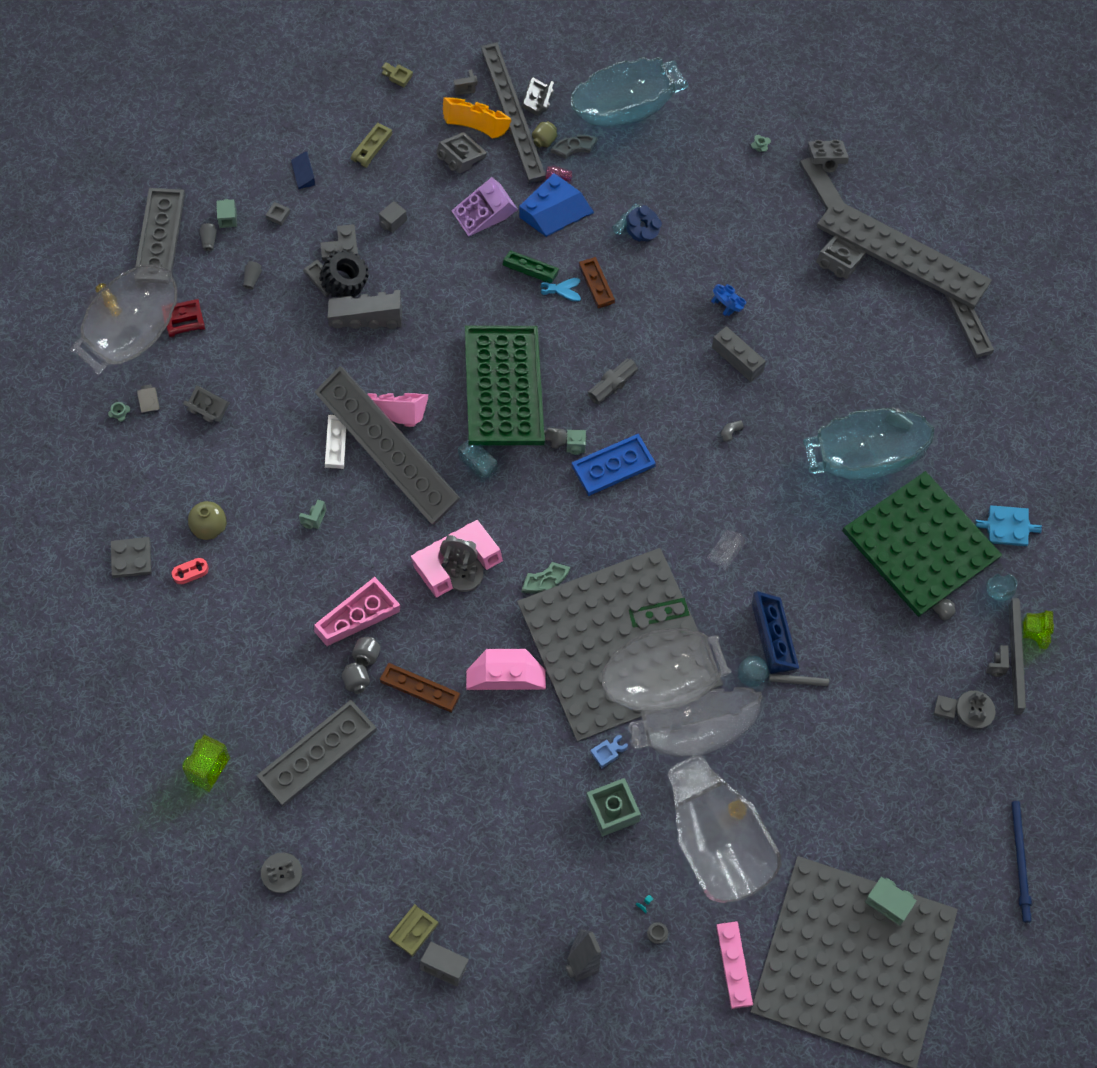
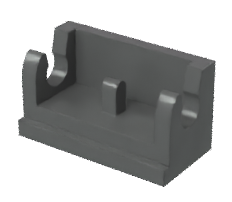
M430 942L420 961V970L458 987L467 969L466 966L469 959Z

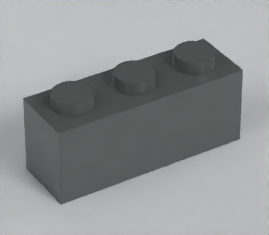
M727 326L713 337L712 348L750 382L764 372L766 361Z

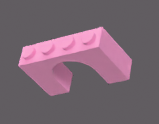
M478 520L449 534L458 539L473 541L478 551L477 559L486 570L503 561L500 548ZM446 537L411 555L414 568L436 598L453 589L450 577L442 567L444 557L440 552V545Z

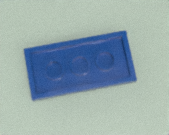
M638 433L572 462L571 466L587 495L590 496L654 468L656 463Z

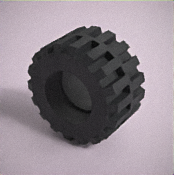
M337 250L335 253H331L320 271L319 279L322 281V287H325V291L327 293L330 292L334 298L335 296L338 298L348 296L355 298L368 280V266L364 265V259L361 260L358 254L354 255L352 251L342 250L340 252ZM338 271L347 273L351 279L342 277Z

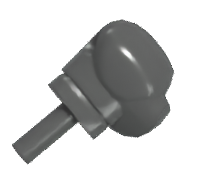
M549 427L547 431L544 430L546 440L551 442L552 448L558 449L559 446L566 444L567 433L564 429Z
M943 599L932 607L939 614L941 620L950 619L956 611L955 604L948 599Z

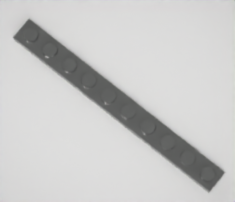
M498 43L481 46V51L503 113L511 118L509 129L529 183L545 180L544 169Z

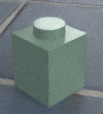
M234 199L217 201L219 228L237 227V209Z

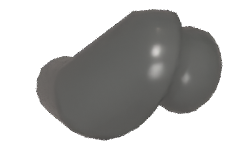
M742 420L728 423L721 431L724 442L733 439L732 433L734 431L744 429Z

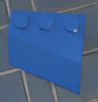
M555 173L519 206V218L546 237L563 229L564 226L575 223L581 218L594 213L582 193Z

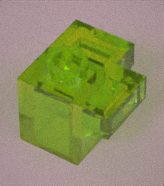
M1045 610L1037 614L1027 613L1023 620V638L1036 641L1039 649H1047L1051 643V634L1054 631L1053 611Z

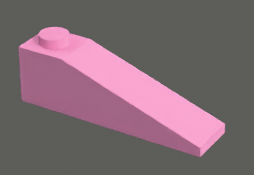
M375 393L367 394L391 421L404 424L406 427L416 426L417 423L422 421L428 400V394L404 393V396L394 397L393 393H387L379 397Z

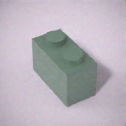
M880 877L865 903L899 926L902 925L917 902L910 892L900 890L892 880L884 879L883 877Z

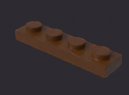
M391 663L387 664L380 678V682L451 713L460 698L459 692Z

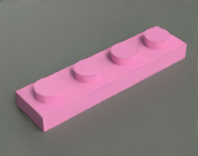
M738 922L717 924L731 1009L752 1006Z

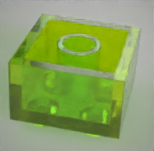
M204 734L201 739L196 741L191 756H187L184 760L182 769L190 783L210 792L230 760V755L225 744Z

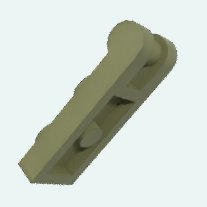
M377 123L353 152L351 160L354 162L358 161L367 168L374 156L391 137L392 130Z

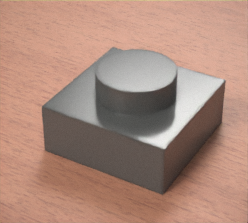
M274 202L266 214V219L282 226L290 214V208Z
M938 695L933 715L953 720L957 700Z

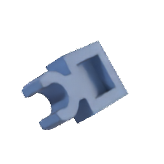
M621 735L616 736L611 744L608 740H605L590 750L591 755L601 769L618 758L616 752L627 750V743L623 746L617 744L622 740Z

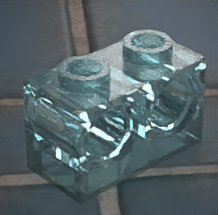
M467 440L458 447L459 459L482 482H485L497 472V461L481 445H469Z

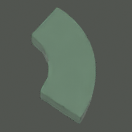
M551 562L550 566L543 572L536 574L527 573L522 592L537 594L560 585L567 577L570 567Z

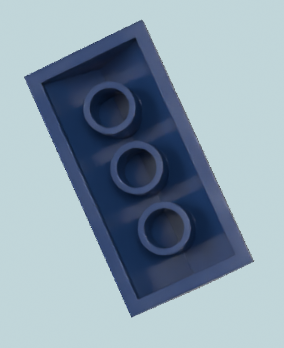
M758 591L754 592L751 604L769 674L799 669L781 598Z

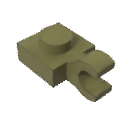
M385 63L382 66L384 70L382 74L389 77L390 81L402 87H405L413 76L412 71L400 65H397L395 68Z

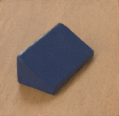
M305 151L291 160L298 189L315 186L308 152Z

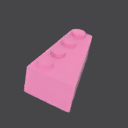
M374 577L314 625V632L326 646H329L399 613L400 604Z

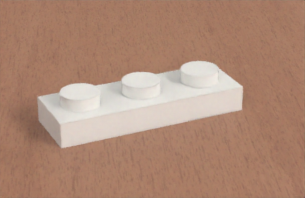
M328 415L325 468L344 469L346 427L335 415Z

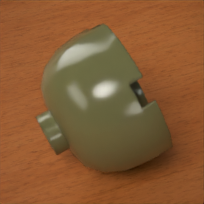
M200 502L190 510L188 515L189 529L199 539H214L225 530L227 525L223 509L215 502Z

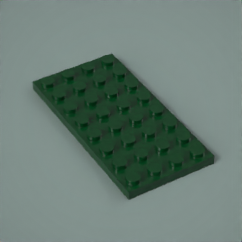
M465 325L468 444L544 445L538 326Z

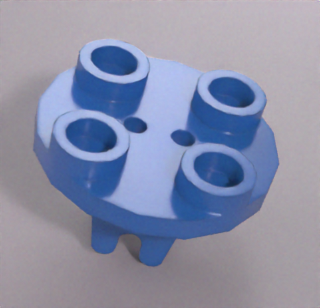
M717 284L713 288L715 296L711 302L715 304L721 301L726 306L723 312L724 316H729L734 311L740 312L743 310L746 301L734 293L735 289L729 284H726V286Z

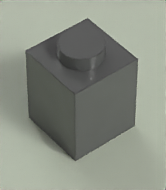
M393 201L379 213V224L384 230L388 229L393 233L407 221V212Z

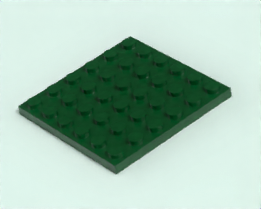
M926 471L846 525L842 530L918 617L1002 556L998 549Z

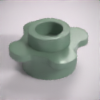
M756 135L751 147L756 151L766 152L771 140L770 138Z
M115 402L111 406V411L108 412L110 418L114 417L120 422L124 421L126 414L130 412V407L125 406L122 402Z

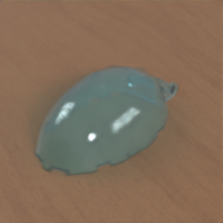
M638 57V60L629 62L625 60L612 64L589 76L590 79L584 84L582 82L579 83L571 94L570 105L579 118L591 125L615 127L640 122L657 113L671 98L673 93L686 89L688 82L682 77L677 68L676 61L672 60L663 63V59L659 57L654 59ZM669 72L673 73L675 79L677 80L676 82H674V79H672Z
M879 408L851 412L849 416L839 419L836 417L830 420V423L826 426H821L817 430L818 436L808 437L803 440L809 460L808 470L810 473L828 471L849 480H874L900 472L924 457L933 441L935 428L929 424L926 417L908 410L904 413L896 412V409ZM816 446H819L821 462L819 463L816 461L814 451Z

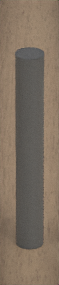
M769 674V682L829 686L828 678Z

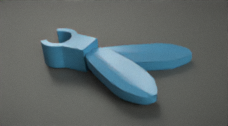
M568 279L558 285L543 282L541 283V288L546 287L548 289H541V294L546 295L556 292L568 300L580 301L581 297L579 294L570 290L580 283V279Z

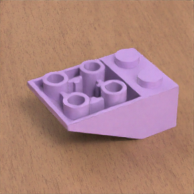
M491 177L456 206L452 212L467 235L471 236L507 219L518 209L502 185Z

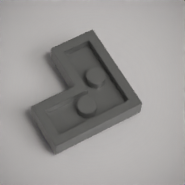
M355 224L337 226L338 241L321 242L322 261L327 260L329 255L337 250L340 252L347 250V252H354V255L358 254Z

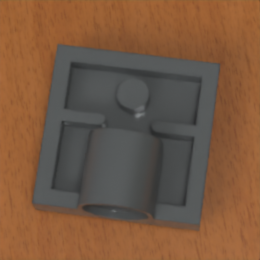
M808 141V150L813 164H822L824 171L834 172L838 168V164H848L849 157L843 141Z

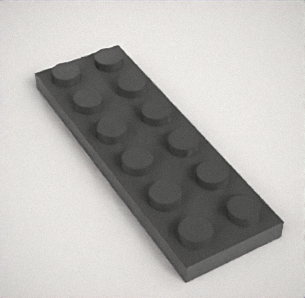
M149 188L134 272L135 281L171 283L185 199L184 190Z
M350 700L256 776L281 806L284 807L376 732L377 728L356 704Z

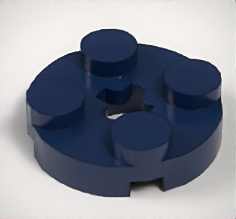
M645 205L634 208L626 217V230L628 234L639 242L641 240L646 242L653 240L658 235L662 226V222L656 213ZM641 221L646 224V227L640 226Z

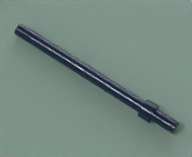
M1013 801L1012 813L1020 886L1019 906L1022 907L1023 922L1030 923L1032 922L1030 911L1032 899L1029 896L1021 809L1020 802Z

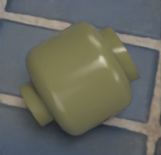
M549 121L540 122L532 132L534 144L540 148L549 147L557 138V128Z

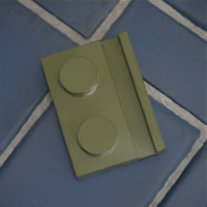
M414 904L388 938L413 957L439 923Z

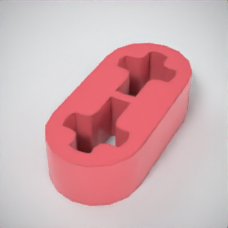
M196 558L178 565L172 570L173 580L177 584H185L203 577L208 573V564L204 559ZM200 564L202 566V570L199 571L198 569H196V565ZM182 571L184 577L180 578L178 572Z

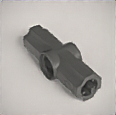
M626 359L614 370H608L602 376L601 381L588 391L590 399L599 405L612 393L616 394V391L619 388L622 389L625 382L638 372L635 362L631 359Z

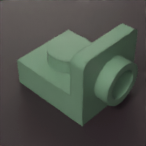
M567 430V452L574 455L585 453L586 430Z
M317 500L315 506L311 507L310 515L300 513L299 519L302 526L307 529H319L327 510L325 502Z

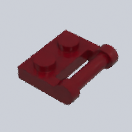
M198 299L163 307L169 337L197 329L205 330ZM194 319L198 320V322L177 327L172 325Z

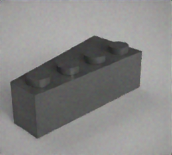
M394 290V294L387 295L386 292H379L378 296L372 297L368 296V294H363L356 299L352 296L329 299V327L336 329L342 327L354 329L360 327H369L371 329L379 327L395 329L402 327L401 291Z

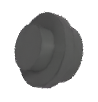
M653 923L648 928L647 936L651 942L661 944L668 938V929L662 923Z

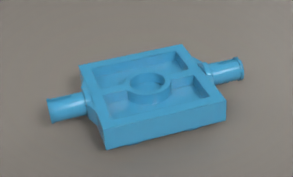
M990 505L988 520L975 521L977 528H987L989 541L993 544L1028 546L1029 533H1041L1042 525L1030 524L1028 508Z

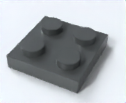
M150 537L111 541L113 578L152 574Z

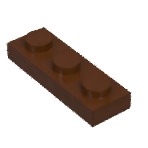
M593 257L580 261V270L597 308L615 304V298L597 258Z

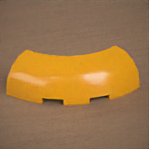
M444 97L443 115L447 124L471 127L487 134L491 138L500 137L510 126L511 118L499 110L496 113L489 110L487 105L478 102L472 105L465 102L464 99Z

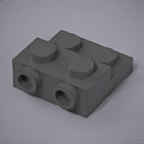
M464 132L440 141L436 151L437 157L440 160H445L449 168L457 171L459 174L471 169L473 163L485 159L487 152Z
M835 235L820 251L816 263L822 269L831 270L837 277L848 279L855 271L856 266L865 257L866 252Z

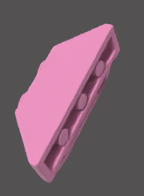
M486 649L467 670L466 690L546 689V670L526 649Z

